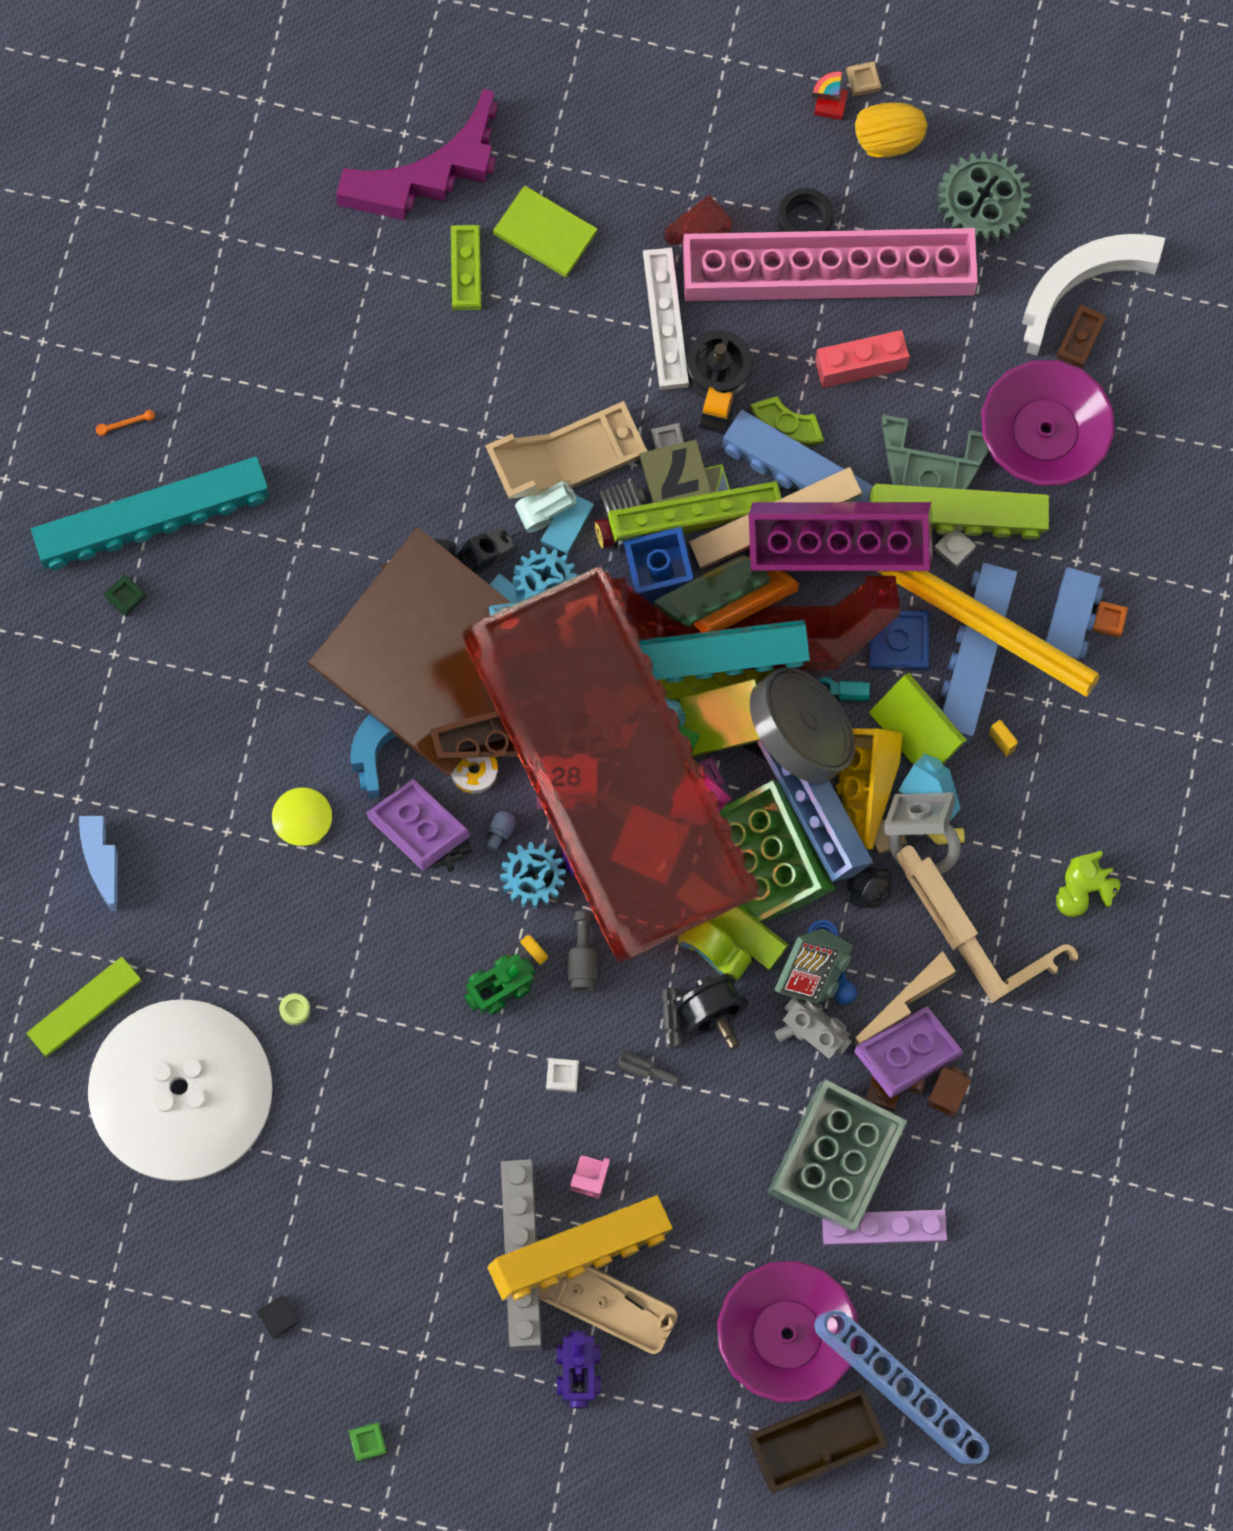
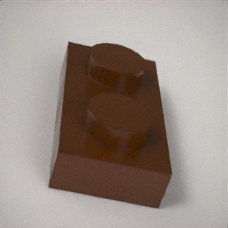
M1080 304L1057 352L1056 358L1083 369L1107 316Z

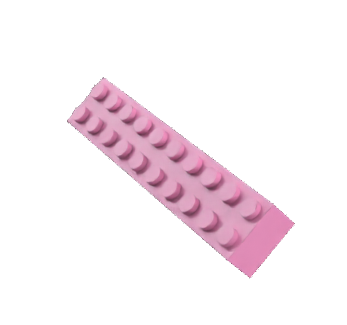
M975 228L684 234L683 239L685 301L974 296L978 283Z

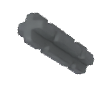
M665 988L662 991V1000L665 1003L663 1005L664 1031H667L665 1034V1045L669 1048L680 1047L682 1044V1037L679 1032L681 1030L680 1014H677L675 1010L676 1003L674 1001L679 996L677 988Z

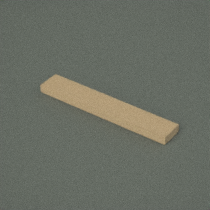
M848 467L775 502H850L863 496V493L851 467ZM748 515L689 542L702 570L750 548Z

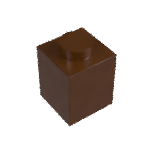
M943 1067L926 1106L954 1118L971 1079L967 1078V1074L958 1068L950 1067V1069Z

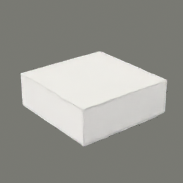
M549 1058L546 1090L577 1092L579 1060Z

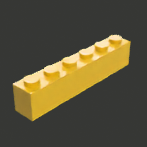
M658 1195L497 1257L487 1268L502 1301L513 1297L514 1301H518L529 1296L531 1289L539 1286L541 1290L548 1289L558 1284V1279L567 1276L569 1280L576 1278L586 1272L584 1268L592 1265L596 1269L604 1267L613 1261L612 1257L620 1254L622 1258L629 1257L639 1251L638 1247L648 1244L649 1248L657 1246L666 1241L664 1236L673 1227Z

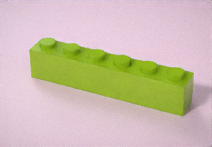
M876 484L869 490V502H931L932 529H936L938 534H951L953 530L964 531V534L968 536L982 535V532L993 533V536L998 538L1010 537L1011 534H1020L1023 539H1038L1039 536L1049 530V495Z

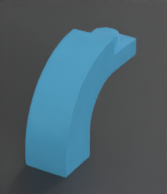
M370 714L361 723L354 736L351 748L352 772L364 771L359 773L361 791L367 790L368 799L380 798L376 770L377 756L381 748L397 736Z

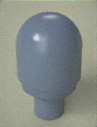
M500 811L494 815L488 827L490 839L486 847L489 850L497 852L501 842H507L510 839L516 826V819L512 813Z

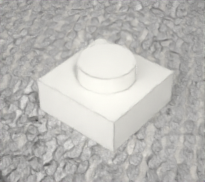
M953 530V533L946 534L934 546V551L956 569L973 552L976 545L961 531Z

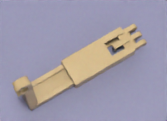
M910 845L905 846L898 852L896 859L904 870L909 882L953 950L958 948L992 1003L1046 969L1051 974H1056L1058 967L1054 964L1053 959L1058 954L1064 952L1068 954L1069 960H1078V953L1075 948L1064 944L1003 982L976 940L975 936L978 932L930 857L922 861L915 849Z

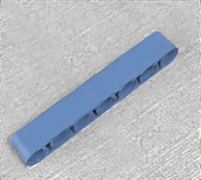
M833 1310L821 1313L817 1317L814 1327L818 1336L956 1461L969 1465L981 1463L987 1458L989 1454L987 1441L846 1313L840 1310ZM830 1317L834 1318L838 1324L835 1333L830 1332L827 1326V1321ZM853 1338H856L861 1345L858 1354H855L850 1347ZM876 1359L881 1360L884 1366L881 1375L877 1374L873 1367ZM900 1379L905 1382L907 1387L906 1393L903 1396L897 1391V1383ZM923 1400L929 1404L930 1408L929 1414L926 1417L920 1411V1404ZM946 1421L952 1425L953 1430L950 1437H947L943 1432V1425ZM969 1442L975 1446V1455L972 1458L966 1452V1446Z

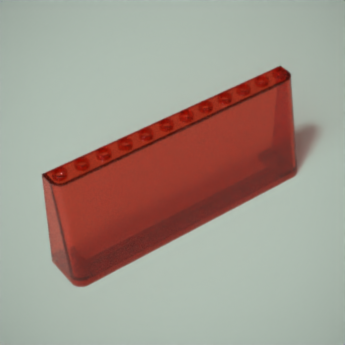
M600 565L471 624L462 635L467 650L615 958L619 962H623L759 897L757 892L759 885L752 873L748 874L746 870L744 853L739 846L734 845L730 836L732 835L731 826L727 819H722L717 809L719 807L718 799L713 791L708 790L704 782L706 780L705 772L699 763H695L691 755L693 752L692 745L686 736H682L677 726L680 724L679 718L673 708L669 709L664 699L667 696L664 686L660 681L656 682L652 674V661L646 653H642L638 644L640 642L639 634L634 626H629L625 617L627 615L626 607L620 598H616L612 590L614 588L613 580L607 571L604 572Z

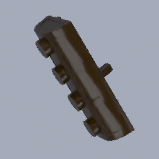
M864 1388L855 1390L748 1435L752 1451L771 1494L888 1447Z

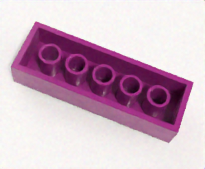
M753 502L748 514L751 571H930L933 560L931 502Z

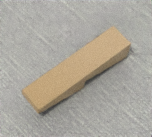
M943 951L855 1038V1047L909 1017L911 1014L907 1007L909 1004L954 977L956 970Z

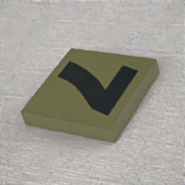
M697 440L639 453L652 503L711 493Z

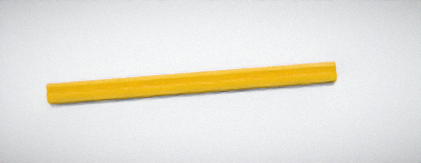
M877 571L1086 697L1091 693L1100 678L1098 672L929 571Z

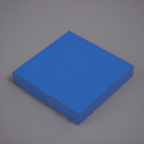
M870 609L869 669L928 671L929 611Z

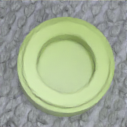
M289 994L280 1003V1015L289 1025L303 1024L310 1015L309 1002L300 994Z

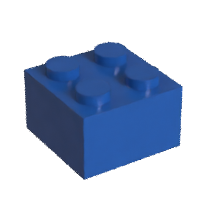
M681 527L624 540L639 607L669 601L670 596L695 584Z

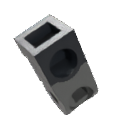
M499 528L470 538L456 556L460 562L475 574H479L483 568L509 558L517 550V546L510 539L505 529Z

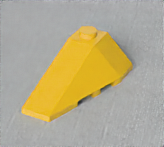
M852 728L855 738V755L851 764L838 774L839 784H836L837 794L842 796L843 807L865 848L873 849L899 768L903 733L883 729Z

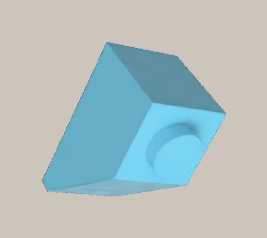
M924 753L913 765L898 791L902 794L954 792L956 803L950 818L951 821L961 807L950 769L945 767L939 759Z

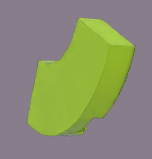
M778 396L750 404V410L754 417L800 444L814 446L824 443L815 414L802 415L794 413L782 404Z

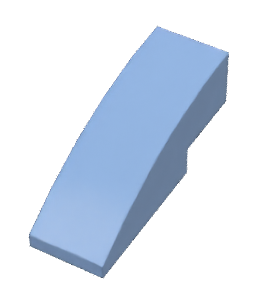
M79 816L80 838L90 874L110 910L117 911L118 851L115 845H106V822L103 816Z

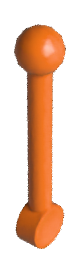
M147 410L142 415L107 426L105 424H98L96 432L102 437L107 435L110 430L143 420L152 421L155 418V412Z

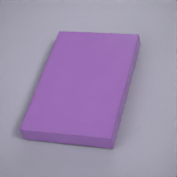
M414 779L366 812L368 819L422 871L470 837L469 830Z
M928 1006L861 1043L854 1050L890 1098L961 1058L964 1053Z

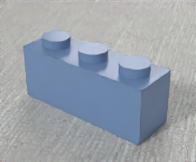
M1066 567L1045 641L1078 660L1079 658H1085L1089 642L1084 641L1086 631L1092 632L1096 615L1092 614L1091 611L1093 604L1099 605L1104 588L1099 587L1101 576Z

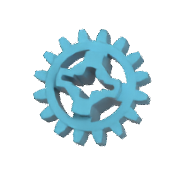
M542 547L541 554L537 555L534 550H530V559L524 556L520 558V565H516L514 569L516 576H513V585L518 586L516 587V596L524 595L522 602L524 605L531 601L533 602V610H537L539 605H543L545 612H548L550 605H554L558 610L561 607V600L566 603L570 602V594H575L576 591L574 583H577L578 576L573 573L574 563L566 564L568 558L566 554L559 558L557 557V549H554L551 554H547L545 547Z
M529 842L527 850L518 845L517 855L511 852L507 854L510 863L502 862V869L507 873L501 874L500 879L503 882H508L503 886L504 893L512 891L511 901L514 902L520 898L521 907L525 908L528 902H532L533 908L537 909L539 901L548 906L549 896L557 899L559 893L556 888H564L565 882L559 878L566 876V870L558 869L563 865L562 858L554 860L556 851L552 849L548 853L545 852V844L543 843L539 846V849H534L533 843ZM532 857L540 858L544 861L533 860ZM520 862L521 871L513 877V871ZM533 871L534 874H538V879L534 880L532 877H528V872ZM553 873L552 883L546 888L545 880ZM527 889L533 891L535 894L526 893L522 890Z

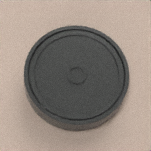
M782 667L773 671L753 688L750 696V713L756 732L768 752L788 772L804 781L819 784L828 782L851 764L855 755V738L852 727L836 698L817 679L799 669Z

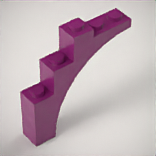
M482 90L476 109L465 126L449 143L432 155L412 164L389 170L363 171L343 168L336 193L337 205L405 220L407 211L413 210L416 195L445 202L448 192L453 193L456 177L486 183L488 173L493 174L496 165V157L492 156V145H489L492 129L488 128L490 119H496L499 103L494 102V91Z

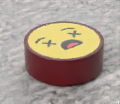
M606 518L596 520L594 522L595 533L601 549L613 547L614 536L609 520Z

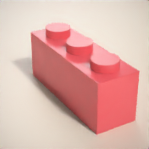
M900 330L817 349L815 364L821 386L826 388L906 370L909 353L903 332Z

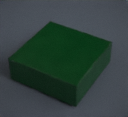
M124 574L104 594V597L126 617L146 598V593Z

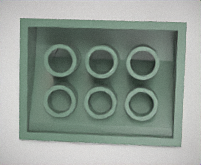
M826 1079L823 1080L816 1087L767 1190V1194L795 1208L855 1232L907 1121Z

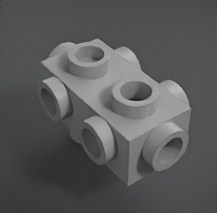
M793 997L784 1008L788 1013L782 1021L787 1025L775 1031V1036L779 1042L795 1035L800 1041L807 1040L828 1059L836 1052L842 1055L852 1043L848 1038L851 1034L846 1031V1026L839 1019L830 1018L822 1011L823 1008L819 1003Z

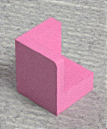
M580 1156L576 1172L572 1178L570 1191L600 1199L610 1166V1159L604 1158L603 1161Z

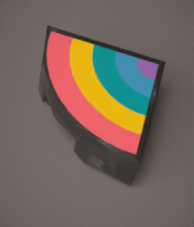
M832 71L823 75L815 83L811 98L840 101L843 71Z

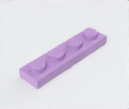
M945 1210L864 1212L855 1232L822 1219L823 1246L946 1242Z

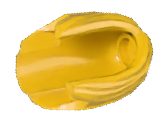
M895 102L880 103L867 107L857 114L855 122L857 139L863 149L867 151L868 156L885 158L903 155L916 148L923 141L928 127L925 115L921 109L907 103Z

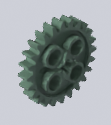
M982 152L980 159H976L975 155L971 153L969 162L960 157L959 167L951 164L949 168L950 173L944 172L942 177L944 182L939 183L938 191L941 193L938 194L937 202L942 203L939 206V213H946L943 222L948 223L952 221L951 229L975 228V240L977 236H981L983 244L987 243L989 236H992L993 240L997 243L1000 233L1005 238H1009L1010 229L1015 232L1018 231L1020 226L1018 222H1025L1026 215L1024 213H1029L1031 206L1028 202H1030L1032 194L1026 193L1029 190L1030 184L1021 183L1024 180L1025 173L1015 174L1018 165L1014 164L1008 167L1007 157L998 162L996 153L993 154L991 160L987 159L985 152ZM972 177H982L985 182L977 183L972 180ZM997 178L998 180L990 190L989 197H986L977 216L972 218L971 215L978 207L979 199L984 197L991 180ZM1004 189L1007 190L1010 193V195L1001 196L1000 194H998L997 191ZM966 199L971 205L962 206L958 201ZM993 213L997 218L990 220L984 217L983 214Z

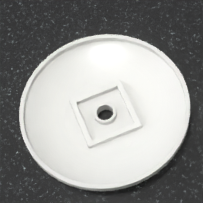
M184 999L169 1000L152 1004L136 1011L110 1032L98 1050L92 1064L88 1085V1101L98 1134L109 1150L121 1162L131 1169L155 1179L177 1182L192 1181L225 1170L243 1157L253 1146L269 1116L273 1092L272 1076L261 1044L252 1031L237 1017L218 1006L206 1002ZM181 1079L188 1083V1089L184 1094L175 1095L171 1092V1085L175 1080Z

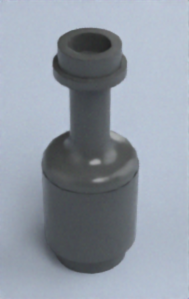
M590 911L575 912V918H573V923L578 924L577 947L571 948L568 952V983L571 984V991L586 993L594 991L595 984L598 983V951L589 945L590 924L594 923L593 913Z

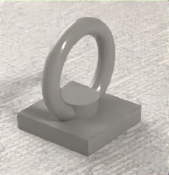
M954 792L894 795L884 823L885 835H890V851L898 864L896 856L902 850V836L943 834L947 839L949 850L946 857L934 864L940 874L949 871L956 864L961 850L960 839L955 829L949 824L956 803Z

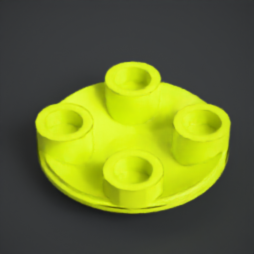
M295 788L284 793L275 803L272 812V823L276 834L287 843L296 846L316 845L330 829L332 810L327 799L318 791L310 788Z

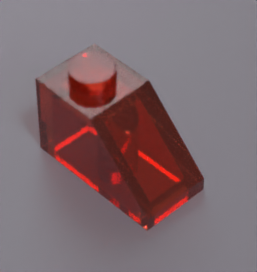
M708 195L665 229L664 240L670 245L683 246L684 234L731 233L732 219Z

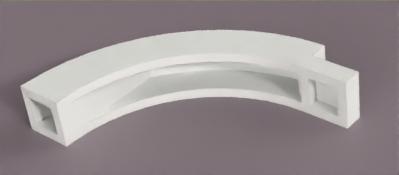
M1144 234L1109 236L1082 245L1061 258L1040 280L1027 305L1022 324L1027 325L1023 340L1029 343L1026 353L1038 355L1046 323L1052 310L1068 291L1082 281L1113 271H1139L1155 275L1165 238Z

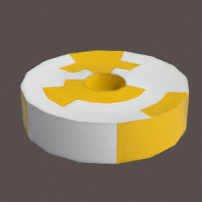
M495 757L463 758L451 773V778L455 785L464 792L471 794L482 793L490 789L496 782L498 764ZM476 765L480 770L477 773H471L469 768Z

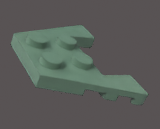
M882 415L881 425L891 485L968 489L989 452L982 437V432L969 430L964 458L904 448L909 419Z

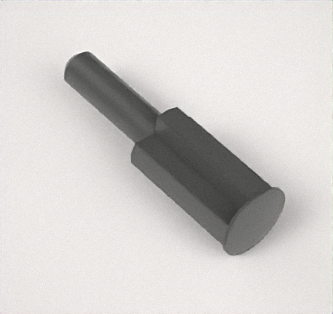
M625 1050L619 1057L617 1065L619 1068L645 1078L649 1074L674 1085L679 1081V1076L653 1067V1062Z

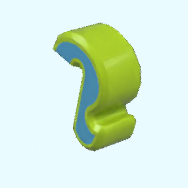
M692 917L678 935V943L682 948L691 951L695 950L720 975L726 973L733 975L736 982L752 962L751 956L745 949L739 948L725 931L702 917Z

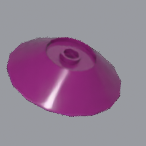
M1031 360L1008 370L990 388L981 411L982 437L993 459L1013 477L1037 486L1066 485L1088 476L1106 458L1115 435L1114 410L1103 387L1083 369L1059 360ZM1047 426L1051 432L1044 433L1041 431V427Z
M799 1261L769 1262L744 1274L726 1295L717 1321L719 1351L731 1375L753 1394L779 1403L809 1401L833 1389L851 1368V1365L818 1336L814 1327L817 1317L821 1313L840 1310L858 1324L857 1311L845 1288L823 1269ZM830 1317L827 1321V1326L830 1332L835 1333L838 1324L834 1318ZM788 1329L792 1331L793 1337L790 1340L784 1339L781 1335L783 1330ZM853 1338L850 1344L851 1350L856 1353L859 1344L856 1338Z

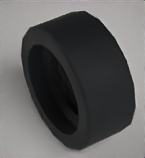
M807 187L795 189L788 193L781 201L777 219L780 232H806L793 227L788 218L790 209L800 203L813 204L822 212L821 224L818 228L810 231H830L833 220L832 204L826 195L817 189Z

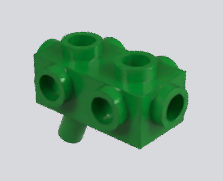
M518 953L511 957L509 954H506L494 962L495 967L489 971L484 972V970H480L468 978L469 983L466 984L468 994L464 998L471 1010L474 1012L479 1009L482 1015L486 1012L494 1015L505 1008L504 1001L512 996L520 999L532 990L530 985L534 983L532 975L535 974V970L527 958L522 960ZM485 990H490L493 996L489 999H483L481 994Z

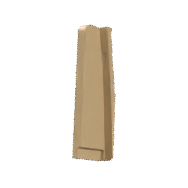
M593 1265L584 1268L586 1272L570 1280L567 1276L559 1278V1283L548 1289L541 1290L539 1286L540 1300L651 1354H657L663 1349L677 1322L678 1312L676 1308L608 1275L599 1268L596 1269ZM625 1296L634 1301L635 1303H637L638 1305H640L642 1308H644V1310H642L634 1303L626 1299Z

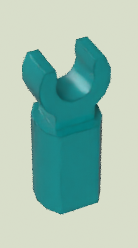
M828 677L819 678V682L827 686L831 694L838 698L839 701L869 702L870 682L840 680L839 682H834Z

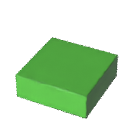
M379 1422L349 1430L357 1462L387 1454Z

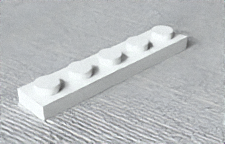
M672 248L643 250L659 390L686 388L689 386Z

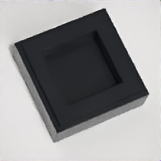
M283 1295L256 1311L273 1339L299 1323Z

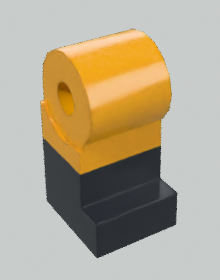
M709 387L703 407L700 428L725 435L733 409L732 392L721 393L713 387Z

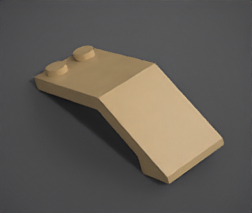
M624 401L550 434L514 438L513 434H510L485 445L509 499L539 495L561 481L567 482L570 488L573 489L640 459L639 453L647 452Z

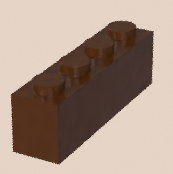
M548 697L430 729L438 762L451 758L564 755Z

